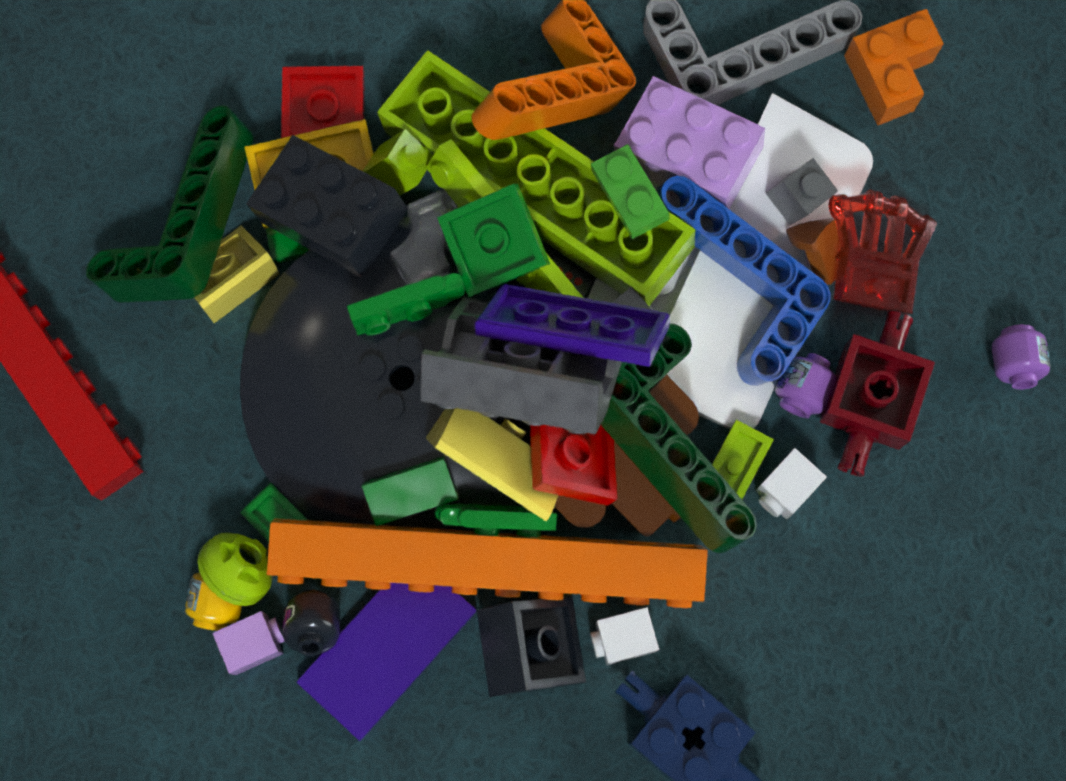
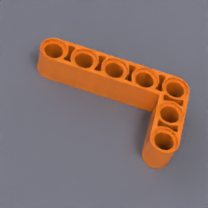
M561 0L541 25L546 40L565 69L501 82L495 85L471 115L472 123L481 135L491 140H499L605 114L612 111L635 86L636 78L633 71L586 1Z

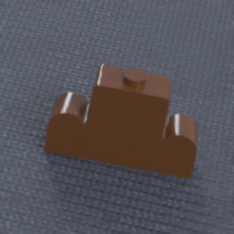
M665 375L648 392L679 428L688 435L697 426L699 418L698 409L684 391L668 375ZM614 441L618 500L612 504L646 537L652 535L668 518L673 523L680 518L677 512ZM558 495L554 506L569 522L582 528L593 527L599 523L606 510V505Z

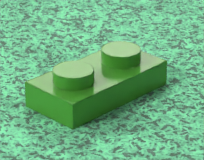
M628 144L591 163V171L631 239L670 220V213Z

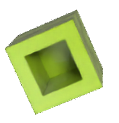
M404 129L377 148L363 172L395 188L399 196L419 184L427 171L426 167L433 154Z

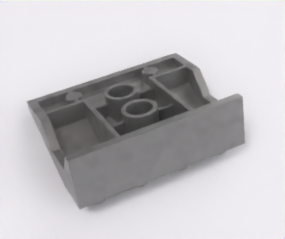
M465 296L448 317L442 348L439 352L424 350L422 353V402L433 403L444 409L459 408L475 411L486 417L501 416L522 420L524 423L533 426L549 425L565 428L567 431L575 434H596L607 412L622 363L615 360L475 335L476 320L490 301Z

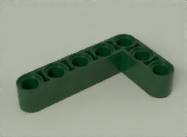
M223 105L216 106L203 116L159 246L106 249L95 254L89 261L86 268L87 278L114 301L124 303L187 300L196 297L205 289L247 162L245 147L253 143L252 132L230 108Z
M669 323V329L650 367L626 362L621 363L612 392L613 395L600 425L703 544L713 552L726 553L752 537L756 531L757 523L751 509L648 392L650 388L688 356L691 351L692 342L687 331L677 324Z

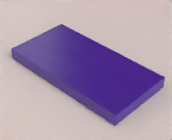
M503 284L477 318L475 335L650 367L669 329L670 314L668 312Z
M391 583V589L379 590L340 633L336 645L329 651L322 653L296 683L353 736L362 741L474 616L477 610L461 595L452 593L451 586L434 585V592H415L408 590V584Z

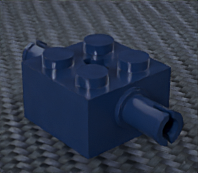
M633 670L624 680L636 689L637 693L623 682L616 689L615 693L617 695L619 694L645 716L643 719L645 723L628 745L671 781H762L739 761L740 752L756 732L688 675L681 677L668 695L664 693L661 696L638 677ZM697 728L700 732L697 736V739L701 742L700 746H690L685 749L683 744L686 738L681 734L683 729L690 731Z

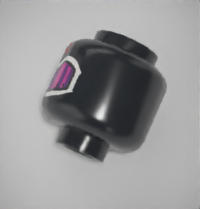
M306 590L295 595L287 602L284 610L283 637L285 643L291 649L305 656H316L329 651L336 645L340 637L341 614L339 604L334 598L320 590Z

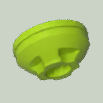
M220 533L210 539L200 549L198 554V568L203 581L218 597L231 604L249 606L259 602L267 593L273 581V575H267V550L256 539L236 533ZM239 548L251 556L256 564L245 561L240 555Z

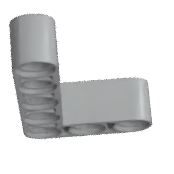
M650 0L646 6L643 32L669 84L712 104L719 105L847 48L862 23V14L856 4L844 0L837 1L707 58L681 6L676 0ZM661 16L669 19L671 23L659 25L653 19ZM832 22H842L846 24L848 29L840 30ZM806 37L812 41L813 45H802L798 42L797 38ZM681 50L689 57L682 60L676 59L671 55V52ZM771 53L776 56L778 61H766L760 54ZM734 68L740 71L742 76L732 78L724 70ZM700 84L707 92L695 94L690 91L688 86Z

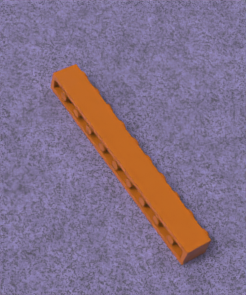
M275 518L270 522L267 575L278 576L277 582L283 584H303L304 577L321 578V585L330 587H346L348 580L365 581V588L378 590L391 589V583L408 584V590L415 592H434V585L452 586L451 592L461 595H476L478 588L495 589L496 596L510 598L520 597L521 591L538 592V598L546 600H563L564 593L581 594V601L592 603H605L607 596L624 597L623 603L630 605H649L650 599H666L667 606L691 608L692 601L704 602L708 550L702 545L549 535L524 537L516 535V533L500 532V535L494 536L479 535L470 530L390 525L376 526L374 524Z

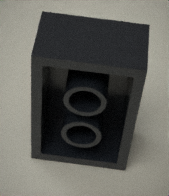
M294 135L291 136L246 203L264 225L361 278L364 277L408 210L395 188Z

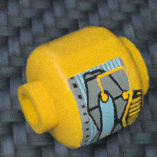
M200 572L195 573L191 577L185 612L193 619L194 626L218 631L239 620L242 606L231 604L218 597L203 581Z

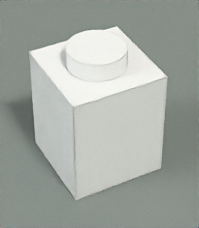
M794 448L758 487L756 492L761 496L758 501L774 517H778L781 514L785 519H788L827 476Z
M647 607L598 620L595 623L597 631L590 633L596 658L604 656L606 665L655 653L659 650Z

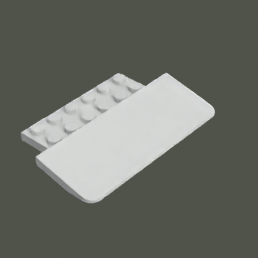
M772 93L758 125L765 128L763 149L730 210L812 271L806 252L790 243L786 229L808 221L836 218L838 229L842 236L871 171L873 158L869 148L864 143ZM814 158L838 192L808 216L789 225L766 195V192L792 171ZM650 181L655 189L660 186ZM667 191L666 198L672 206L679 208L680 199L677 194ZM701 215L700 224L702 228L712 233L713 224L711 220ZM734 240L733 248L738 256L745 258L746 250L744 245ZM694 247L649 306L652 310L668 312L670 314V323L684 328L692 342L691 351L688 356L666 375L694 402L699 416L730 430L736 419L751 428H755L763 415L778 379L759 386H751L744 383L739 377L737 362L773 305L698 248ZM768 265V277L777 283V270L773 266ZM596 278L587 299L612 303L621 294ZM801 289V302L805 306L810 307V296ZM779 322L778 333L782 339L788 341L789 330L785 324ZM757 355L755 360L756 368L761 374L765 375L767 372L766 360Z

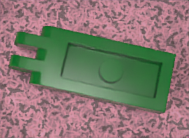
M457 273L443 277L433 276L348 305L347 309L358 336L365 333L367 335H377L387 331L391 324L406 319L408 321H418L428 317L432 310L444 307L449 301L462 297L465 293V287L462 277Z
M456 503L443 504L435 509V517L443 524L474 528V533L479 535L496 536L500 535V529H516V535L541 537L542 530L556 531L557 513L553 511L548 520L545 521L524 506Z

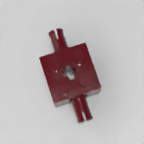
M887 312L879 343L853 334L845 344L835 372L837 378L827 407L822 412L819 421L822 424L843 430L849 435L837 469L847 473V470H850L852 467L850 475L864 476V470L873 443L877 442L900 450L910 442L933 371L934 361L903 351L913 318L905 314L903 320H899L901 312ZM872 386L879 388L878 395L882 397L880 400L873 397V392L870 390Z

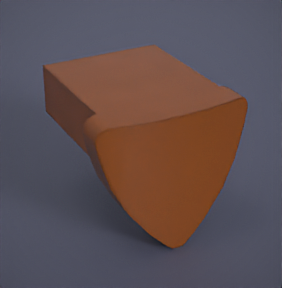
M836 218L808 221L786 229L790 243L806 252L812 272L827 285H831L850 263Z

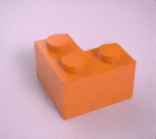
M927 9L853 37L844 55L877 126L913 112L924 95L913 70L933 63L944 44Z

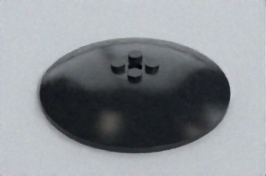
M403 217L363 278L312 250H308L280 276L256 313L247 336L240 371V400L243 421L255 457L272 485L308 520L375 525L362 489L363 482L443 456L446 458L459 495L458 500L446 504L522 506L436 449L426 439V436L445 409L436 404L421 401L422 353L424 350L439 352L442 348L448 317L464 296L469 297L466 289L462 297L449 301L444 307L432 310L428 317L418 321H408L406 319L391 324L387 331L377 335H367L365 333L358 336L347 309L348 305L433 276L443 277L452 273L459 274L438 219ZM516 279L508 283H505L507 285L526 288L524 285L520 284ZM501 286L471 298L491 301ZM401 367L412 369L415 375L413 385L404 391L396 390L391 383L392 374ZM501 416L488 417L501 425L504 419H507L525 431L526 434L522 441L531 446L530 428L522 420ZM436 507L382 524L474 531V528L443 524L435 517Z

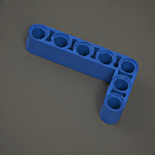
M684 176L669 178L655 190L670 213L695 229V247L773 305L738 359L737 372L744 383L751 386H759L779 379L828 307L831 300V292L828 285L690 179ZM667 191L677 194L680 199L679 208L672 206L666 198ZM701 215L711 220L713 224L712 233L702 228L700 224ZM734 240L744 245L746 250L745 258L738 256L733 248ZM768 265L773 266L777 270V283L768 277ZM801 289L809 294L811 299L810 307L805 306L801 302ZM779 322L785 324L789 330L788 341L782 339L778 333ZM757 355L766 360L767 372L765 375L761 374L756 368L755 360Z

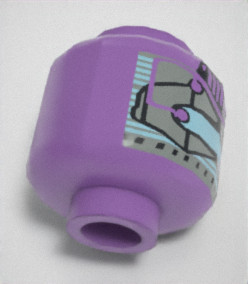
M1024 324L1009 326L1003 329L1001 335L993 341L992 355L995 375L1000 381L1011 384L1012 388L1018 390L1033 388L1038 384V380L1044 378L1050 372L1051 364L1047 339L1032 326Z
M808 353L806 358L794 357L775 388L777 396L781 399L779 402L780 406L786 411L802 418H809L811 414L822 413L827 407L837 379L836 375L829 369L831 363L814 353Z

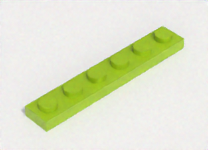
M451 139L438 146L426 167L431 173L434 182L447 192L458 208L495 192ZM548 254L547 257L550 265L516 279L526 288L583 298Z

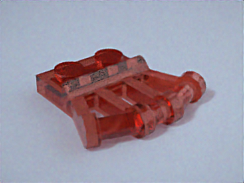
M871 189L867 190L864 194L850 197L845 194L833 195L829 199L828 206L832 218L836 220L840 241V250L835 256V260L838 261L833 300L888 312H901L902 315L912 314L919 261L936 229L937 221L927 214L922 216L909 206L907 200L903 197L893 195L890 198L883 197L881 192ZM862 211L864 216L859 246L853 213ZM882 214H885L888 219L884 253L877 251ZM907 224L912 228L913 236L901 257L905 225Z

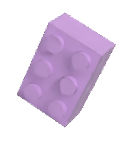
M653 76L614 144V150L628 144L650 181L661 185L671 177L684 176L730 209L763 149L765 128Z

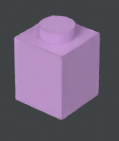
M258 612L213 633L229 674L238 675L284 654L280 643L285 642L283 630L276 617L269 620L268 615L263 612Z

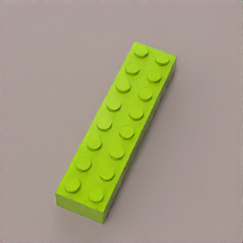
M427 50L377 111L384 131L393 137L406 129L433 155L438 146L451 139L495 192L514 183L519 185L542 241L621 295L632 287L646 304L650 306L694 249L695 229L670 213V220L631 239L591 171V163L594 161L545 128L499 140L485 138L475 129L471 115L488 95L489 91Z

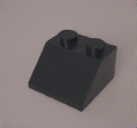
M573 597L563 598V600L513 601L477 610L489 697L586 683Z

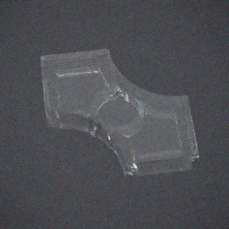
M441 189L407 205L409 219L412 222L411 232L404 243L391 251V261L408 285L433 276L442 277L449 274V264L444 255L447 241L437 217L458 207L447 192Z

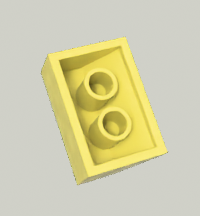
M459 408L445 409L426 436V439L436 449L543 520L547 521L550 517L558 495L533 490L531 446L522 441L526 432L507 419H504L501 425L479 412Z

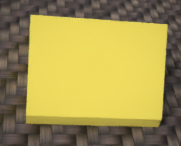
M241 225L221 240L205 289L194 299L212 322L215 323L280 275L268 252Z

